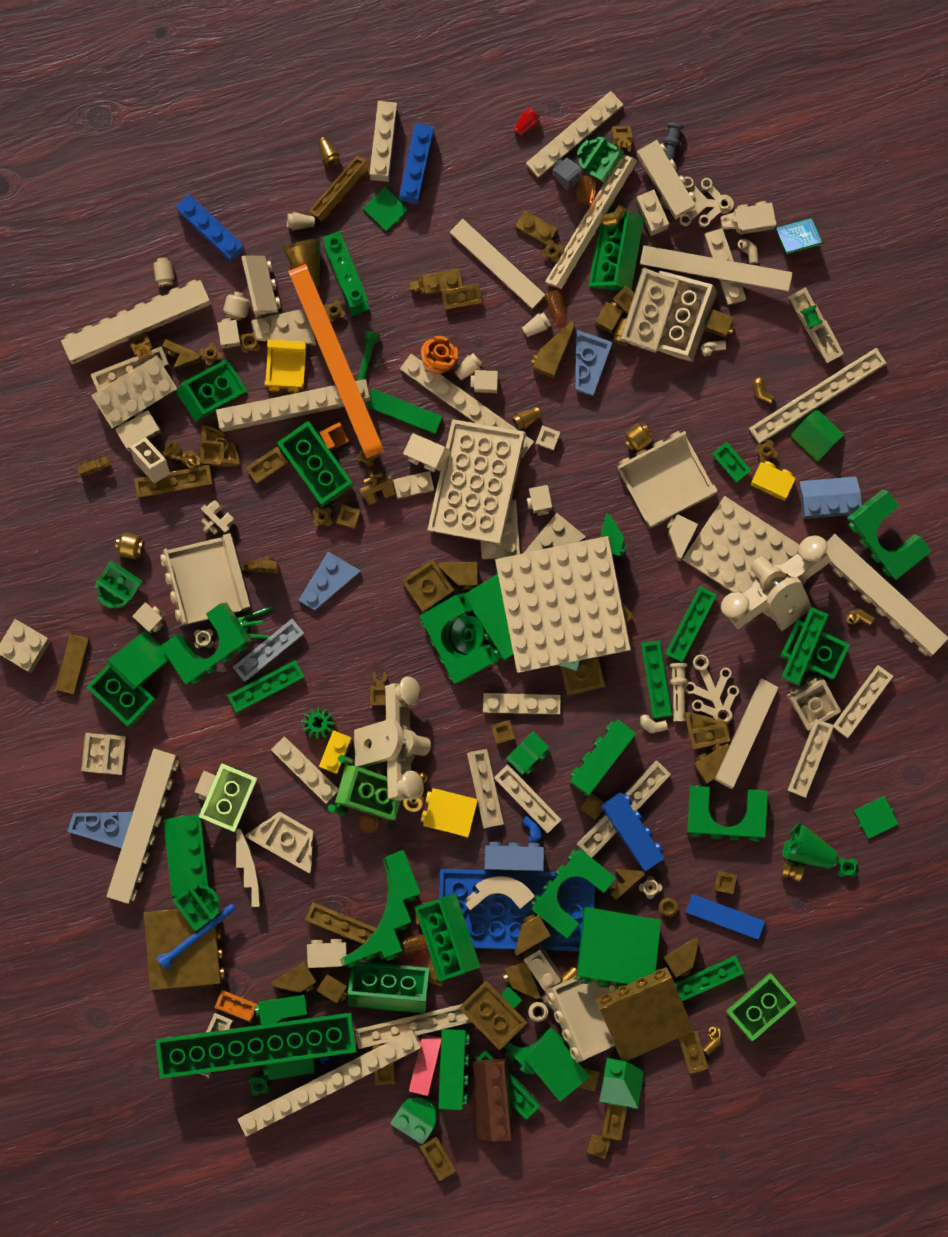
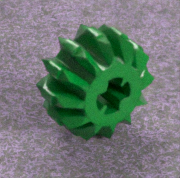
M317 707V713L311 708V716L306 713L304 714V717L309 719L308 721H302L303 725H309L303 729L304 732L311 730L308 735L310 738L316 733V740L320 739V733H322L324 738H327L325 731L333 732L328 726L335 725L332 721L328 722V720L333 718V715L326 716L328 713L327 709L321 714V707ZM318 718L320 721L321 719L323 720L321 728L313 726Z

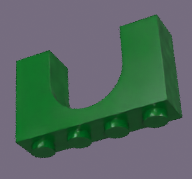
M882 489L848 516L847 519L850 522L848 525L854 533H858L861 537L859 539L861 544L872 552L870 554L872 559L876 563L879 562L883 567L881 569L882 573L887 578L890 577L896 580L928 555L931 550L922 537L915 534L895 549L885 550L881 547L877 539L879 524L899 507L889 491Z
M464 593L457 594L420 615L422 626L428 631L430 641L436 647L439 659L445 665L448 677L454 684L465 681L499 661L490 644L482 646L468 655L458 653L451 646L448 636L451 624L456 619L472 611Z
M227 602L220 603L206 613L219 636V646L212 657L204 659L197 656L182 634L175 635L161 645V648L185 684H197L203 679L202 676L205 673L211 674L217 670L218 664L221 662L224 664L233 658L232 654L236 651L238 653L248 648L247 644L252 641Z
M689 787L686 833H691V837L702 838V834H708L713 839H722V835L729 836L730 840H741V837H749V841H760V838H765L768 791L747 790L746 812L743 820L738 825L724 827L717 824L710 816V787Z
M581 849L571 852L567 857L569 860L565 867L561 865L554 873L557 875L553 882L549 880L542 888L545 890L542 896L537 895L530 903L533 906L531 910L566 939L579 923L560 907L557 900L559 886L569 878L580 877L604 893L616 879L615 876Z
M509 987L501 994L514 1009L522 1001ZM550 1027L536 1043L529 1047H517L508 1041L503 1046L507 1050L504 1054L512 1061L516 1059L521 1064L519 1068L526 1075L529 1072L533 1075L535 1071L524 1059L523 1055L552 1031L562 1043L564 1040Z
M306 995L258 1002L259 1006H255L256 1017H260L261 1025L278 1023L287 1017L308 1014ZM314 1058L263 1065L264 1076H268V1080L316 1073Z

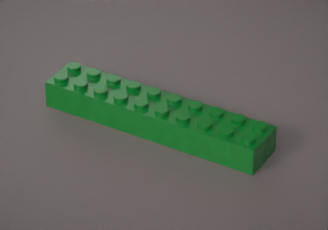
M352 1013L155 1039L160 1079L357 1052Z

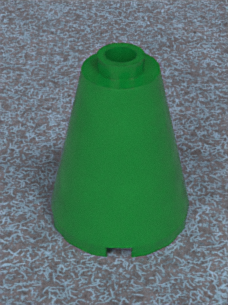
M798 823L794 826L789 834L792 836L790 841L786 840L784 844L783 857L787 860L827 869L837 864L839 857L836 850L804 824Z

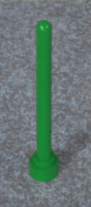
M365 331L366 347L357 381L366 379L373 346H376V342H379L380 334Z

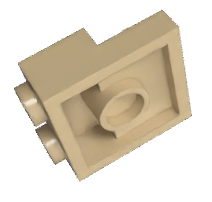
M820 676L808 678L806 680L807 684L802 687H793L790 689V694L787 695L794 710L798 713L808 731L811 730L815 718L824 722L841 712L825 680Z

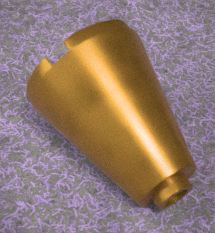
M320 238L296 242L292 245H284L283 250L291 268L294 269L306 264L315 287L320 285Z

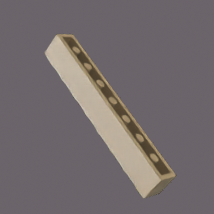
M192 280L181 289L177 287L170 290L169 294L165 296H155L151 299V302L146 304L144 302L139 303L128 312L123 310L117 313V316L114 318H104L99 321L98 325L93 327L92 325L86 326L77 334H67L61 342L69 361L73 365L142 333H147L211 305L201 280Z
M366 379L355 381L364 403L370 402ZM336 385L218 409L216 412L219 428L222 432L345 406Z
M836 534L826 542V553L831 561L829 564L834 568L833 572L840 578L843 576L848 581L847 585L854 591L857 589L862 594L861 597L864 601L877 607L875 610L881 616H887L891 620L889 623L897 630L900 628L905 633L904 637L912 643L914 641L919 646L918 650L922 654L931 657L945 643L948 637Z
M153 749L106 896L108 898L128 904L136 900L138 894L136 886L138 882L141 883L144 872L141 870L143 864H147L150 853L147 851L149 845H153L156 837L153 832L155 826L159 827L162 816L159 813L161 808L164 809L167 803L166 791L171 789L173 784L171 776L173 771H177L179 765L176 755Z

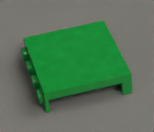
M496 574L467 592L465 596L472 608L474 617L481 623L485 631L484 637L486 641L493 643L495 655L498 659L502 658L505 662L514 654L499 577Z
M585 907L581 911L580 919H583L577 974L574 976L575 980H579L581 984H591L592 982L598 983L600 987L616 986L618 989L656 971L661 920Z

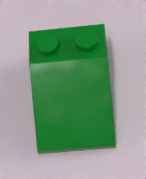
M228 359L182 382L175 391L194 421L198 422L248 390Z

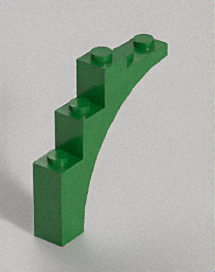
M404 850L383 858L387 873L388 892L382 919L374 933L362 946L340 959L342 966L348 965L349 968L360 964V959L366 957L368 961L378 957L377 953H379L381 960L387 958V961L397 958V953L402 951L394 929L399 932L408 928L407 924L411 923L403 901L405 900L406 903L412 902L420 894Z

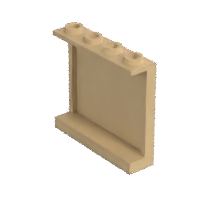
M677 431L669 436L670 439L665 442L660 440L654 443L653 448L648 451L646 448L636 453V457L623 459L617 467V471L649 529L712 497L718 492L715 485H712L689 443L685 431L682 433Z
M231 533L225 534L221 538L170 550L166 548L162 551V555H160L161 564L167 570L165 579L167 585H171L172 592H170V598L172 603L176 604L175 617L177 622L180 621L181 626L208 620L209 618L206 613L220 603L227 602L233 613L246 611L250 608Z
M572 978L545 990L547 1001L554 1009V1017L561 1025L563 1038L571 1048L570 1054L577 1063L615 1046L595 999L603 994L617 990L616 986L606 988L592 982L591 984H581L579 980Z

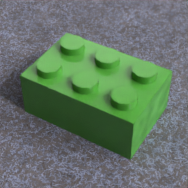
M346 765L335 803L383 819L395 820L401 800L388 799V777L357 766Z
M769 973L725 1012L750 1041H754L791 1009L796 1002L776 978Z

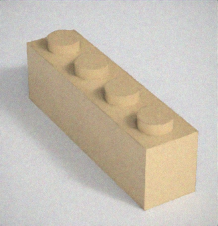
M378 101L369 174L370 180L389 182L397 117V103Z
M656 140L638 150L637 156L674 219H677L695 209L694 202H696L693 193H688L685 188L687 184L682 175L678 176L676 173L677 167L672 159L669 160L666 156L668 152L663 143L659 144Z

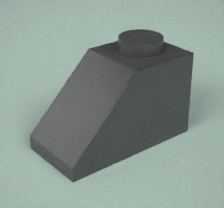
M566 158L563 161L560 159L554 164L552 175L567 191L581 180L582 168L570 159Z

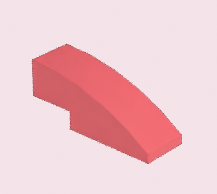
M428 1034L422 1035V1047L418 1051L409 1089L410 1092L428 1096L441 1044V1037Z

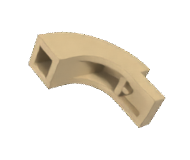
M497 876L485 879L475 885L479 893L476 894L474 891L466 898L468 902L465 905L471 911L487 896L503 894L511 898L518 908L521 909L535 896L518 880Z

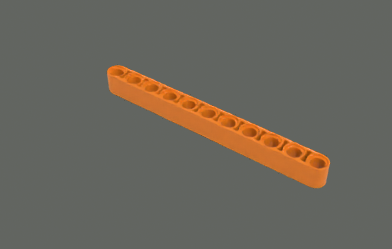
M306 264L288 271L366 459L384 452Z

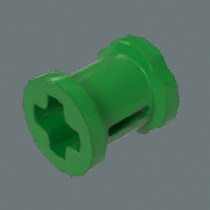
M816 305L800 311L806 320L807 329L822 323L816 312Z

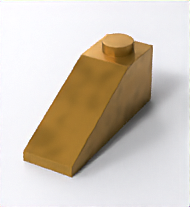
M571 321L544 345L538 354H534L531 364L534 365L533 371L553 379L555 378L575 327V322Z

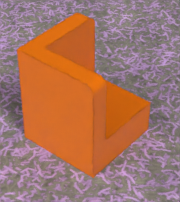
M340 422L319 432L330 452L349 442Z

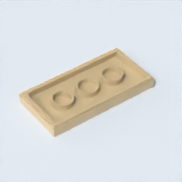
M646 268L642 269L620 337L621 341L654 353L657 352L679 280Z

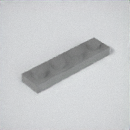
M291 619L234 665L233 668L244 682L248 681L302 637L304 632Z

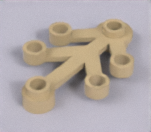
M691 177L684 178L685 181L689 180L691 182V185L685 186V188L693 193L696 202H694L695 209L680 217L681 225L688 226L691 220L706 207L713 209L707 215L700 216L698 222L701 227H707L710 221L719 213L726 214L733 209L734 202L732 198L728 195H721L712 186L711 179L704 178L701 181V188L707 190L714 200L707 199L693 184ZM707 181L710 183V186L705 187L703 183ZM661 197L660 204L662 208L668 210L667 205ZM726 201L728 205L723 207L721 202ZM687 217L689 222L684 223L682 218ZM706 218L708 223L703 224L701 219Z
M697 655L693 660V666L696 670L700 671L707 690L697 687L693 682H688L685 685V692L687 694L694 693L712 701L715 708L704 705L701 700H695L692 703V709L696 712L702 711L721 720L719 714L725 713L726 719L723 721H727V724H729L733 717L730 708L734 698L739 693V689L735 685L727 689L728 696L724 705L721 703L720 696L732 672L729 668H723L720 671V678L715 688L707 669L709 664L708 658L705 655ZM698 660L704 661L702 667L697 665ZM724 670H727L729 672L728 677H724L722 675V672ZM687 685H692L694 690L688 691ZM731 688L736 689L737 693L735 695L730 694ZM696 702H699L701 704L700 709H696L694 707V704Z

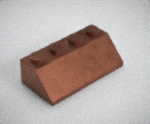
M508 1058L468 1061L475 1139L486 1141L512 1140L515 1135Z

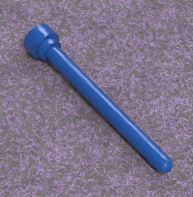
M230 904L169 954H161L156 958L165 970L169 969L177 956L234 912L236 909L235 905Z

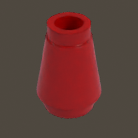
M528 107L527 110L522 112L513 129L522 136L523 133L538 123L537 120L540 116Z

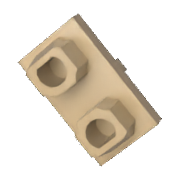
M215 500L208 506L204 505L201 508L202 512L211 519L210 522L206 518L202 519L201 522L205 525L203 532L211 531L215 535L219 531L214 527L216 524L225 534H228L231 531L229 528L233 525L235 519L227 513L220 520L216 515L222 507Z

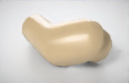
M711 341L702 344V354L710 356L712 351L726 350V341Z

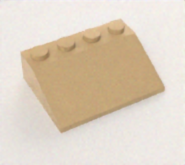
M660 271L659 273L679 280V284L657 350L673 357L693 362L717 295V290L712 284Z

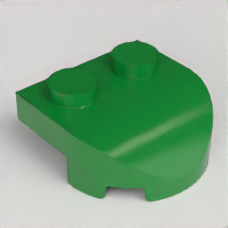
M596 137L597 139L591 141L586 140L580 146L577 156L583 171L588 176L604 183L625 152L623 149H621V152H618L617 146L607 142L605 138Z
M110 561L95 583L98 600L109 608L123 607L134 598L143 581L113 561Z
M193 885L172 899L194 931H197L212 920L219 910V898L216 892L206 885Z
M425 1096L409 1097L403 1102L390 1124L423 1145L438 1121L436 1105Z

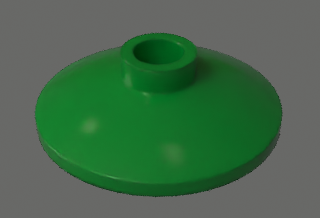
M469 615L456 619L451 629L452 642L460 652L465 654L477 650L484 641V630L481 623L475 617Z

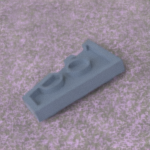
M579 330L576 331L575 390L593 396L612 342Z
M327 552L298 601L316 611L361 571L332 553Z
M133 812L73 813L67 832L122 848Z

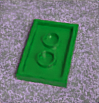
M143 631L112 656L106 664L134 690L170 660L161 648V645L149 633Z
M553 1031L523 1055L524 1059L560 1102L590 1077L579 1062L577 1063L572 1058L570 1051Z

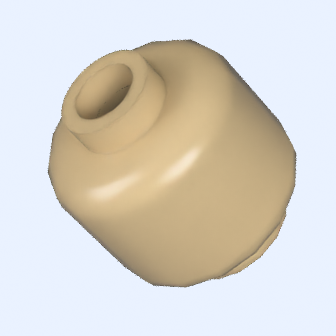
M235 292L234 295H227L223 311L227 314L226 317L241 321V318L247 316L250 301L245 298L246 294Z

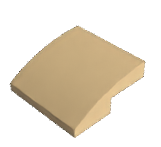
M85 733L81 771L122 775L126 737Z

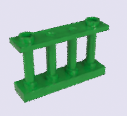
M338 231L323 237L325 251L352 317L369 311L368 298L341 232Z

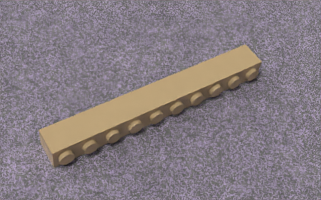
M413 1029L237 1120L245 1136H248L420 1049L422 1045Z

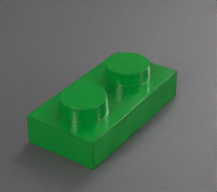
M727 441L712 453L715 460L735 483H738L751 472V469Z

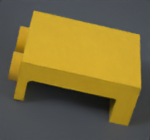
M268 339L265 387L269 388V391L278 392L280 389H288V392L298 393L299 390H304L306 342Z
M433 788L432 792L427 793L425 803H429L427 811L423 810L421 822H424V827L468 838L478 799Z

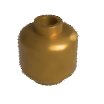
M636 423L625 433L627 439L625 444L631 450L635 448L637 451H640L652 442L651 436L653 434L644 423L642 425Z
M123 533L120 538H117L115 549H118L121 557L137 559L140 555H143L145 541H142L140 535Z

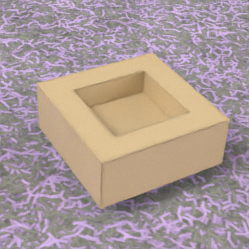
M542 425L536 445L554 451L560 432Z

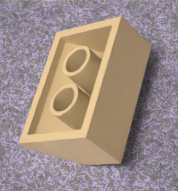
M241 256L256 319L278 315V309L281 308L279 297L274 295V290H277L275 279H271L269 272H273L271 262L266 261L265 256Z

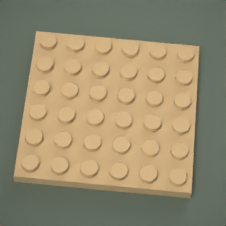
M609 536L495 559L517 673L631 650Z

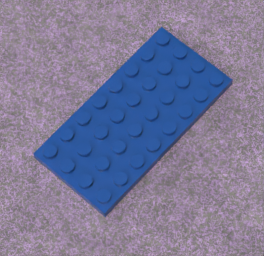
M440 869L439 898L456 893L474 948L516 949L521 926L524 924L523 920L532 914L535 917L538 916L531 910L533 906L530 903L533 899L519 909L508 896L492 894L470 911L465 905L468 902L466 898L474 891L476 894L479 893V890L475 887L479 882L497 876L518 880L535 897L537 895L541 897L545 892L542 888L549 880L553 882L557 875L554 874L555 872ZM572 877L565 880L559 886L557 900L560 907L575 919L579 925L566 939L541 919L551 935L539 942L545 950L579 951L583 919H580L581 911L585 907L594 908L595 887L587 880L580 877Z

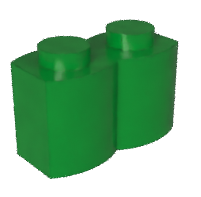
M531 732L506 760L521 775L524 773L528 775L536 767L534 763L538 759L542 761L549 754L547 751L549 746L534 732Z

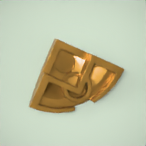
M203 425L201 430L199 448L201 461L199 466H239V456L234 444H229L223 438L224 433L206 425Z

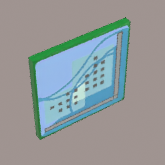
M812 218L775 228L786 254L823 244Z

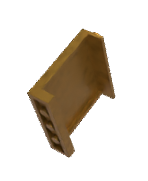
M179 909L144 912L150 990L222 983L221 979H225L224 968H220L223 952L222 948L218 946V941L221 940V930L217 929V925L173 960L172 966L165 970L156 958L161 954H169L196 931H194Z
M667 967L595 999L621 1061L627 1062L694 1031Z

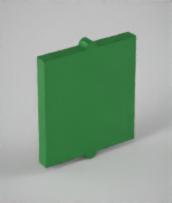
M385 187L376 196H372V200L363 208L386 232L395 223H399V219L408 211Z
M885 796L854 810L860 822L859 826L863 828L868 839L898 825L892 812L893 808H890Z

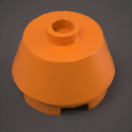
M434 336L433 339L427 340L422 346V364L430 373L442 374L453 368L457 363L458 349L457 347L454 348L448 341L449 339L444 336Z

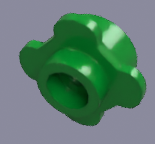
M854 858L851 860L839 859L840 869L838 875L840 877H855L857 875L855 871L857 860Z
M261 1075L259 1078H250L249 1083L251 1084V1094L253 1096L270 1092L267 1076Z

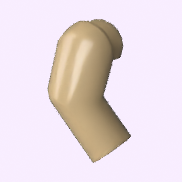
M741 239L738 242V248L748 254L749 264L759 263L757 246L747 239Z
M642 715L640 717L641 727L649 733L668 730L666 721L655 723L650 719L649 715Z

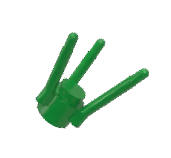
M274 606L243 617H237L245 631L248 632L249 626L263 624L264 621L247 622V619L273 610ZM247 633L250 638L268 639L270 637L268 635Z

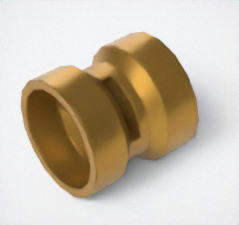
M786 859L781 876L786 878L792 877L794 881L800 882L806 864H797Z

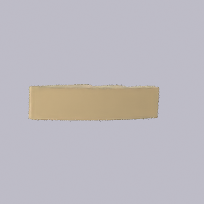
M803 288L788 296L797 315L826 363L843 355L844 353L829 324L824 320L807 289ZM816 305V312L822 323L807 329L806 320L800 311Z
M236 829V868H244V887L252 888V907H261L260 886L251 849L243 831Z

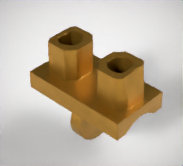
M372 471L368 472L370 477L364 480L365 485H370L359 489L362 497L366 499L369 505L378 501L375 492L379 490L383 491L385 498L395 494L394 482L391 476L379 480L383 478L382 474L374 475Z

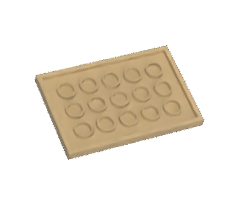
M452 419L446 448L451 452L442 472H440L427 530L502 544L526 433Z
M724 496L682 560L732 593H744L753 586L757 577L751 571V565L757 558L766 557L773 566L781 565L796 554L800 556V545ZM769 607L762 612L775 620Z

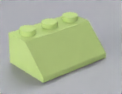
M221 763L199 817L235 832L257 782V778Z

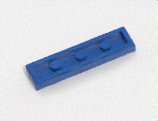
M694 894L691 895L686 909L688 914L759 940L765 923L763 920Z

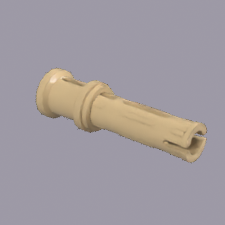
M670 663V667H672L670 683L673 685V721H686L684 713L685 685L687 683L685 667H687V663Z

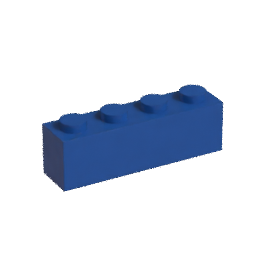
M415 123L400 191V201L419 205L434 136L433 126Z
M190 194L176 206L177 212L231 263L245 250L243 244Z
M617 793L600 806L640 869L647 871L664 859L662 856L663 850L658 843L655 844L651 839L653 834L648 827L644 828L641 821L643 819L637 810L633 811L630 806L633 803L628 795Z

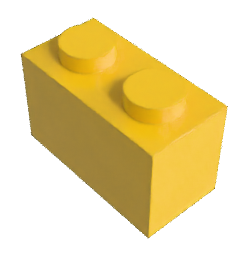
M765 461V463L761 462L750 485L785 501L796 479L793 477V473L785 469L780 471L775 468L776 466L768 461Z
M333 730L319 767L338 775L343 764L338 761V757L340 755L346 756L352 738Z

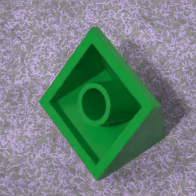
M816 409L790 436L818 462L844 434Z

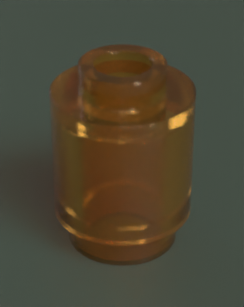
M582 176V179H578L577 203L583 205L592 204L597 184L593 177Z

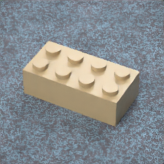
M156 355L92 394V398L111 428H114L173 392L177 387Z

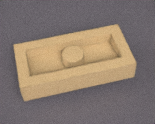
M430 471L393 479L397 499L434 491Z

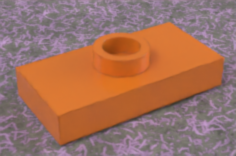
M221 990L215 1009L251 1023L256 1011L255 1006H258V1004Z

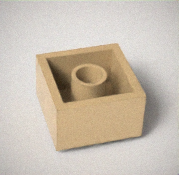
M15 619L0 643V655L32 673L51 640Z

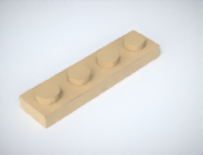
M722 228L704 234L711 258L733 261ZM719 279L727 306L746 300L741 283Z
M162 346L151 350V356L148 353L144 354L142 360L136 356L91 374L97 391L156 355L163 366L168 365Z
M877 665L836 720L833 728L848 738L893 676Z
M484 693L483 713L560 715V695Z
M815 718L787 789L788 791L803 797L807 796L834 725Z
M285 736L271 749L326 804L338 793L339 789Z
M484 749L469 752L467 756L483 827L489 828L503 825L488 751Z
M506 765L494 777L547 834L561 821L552 809L509 765Z

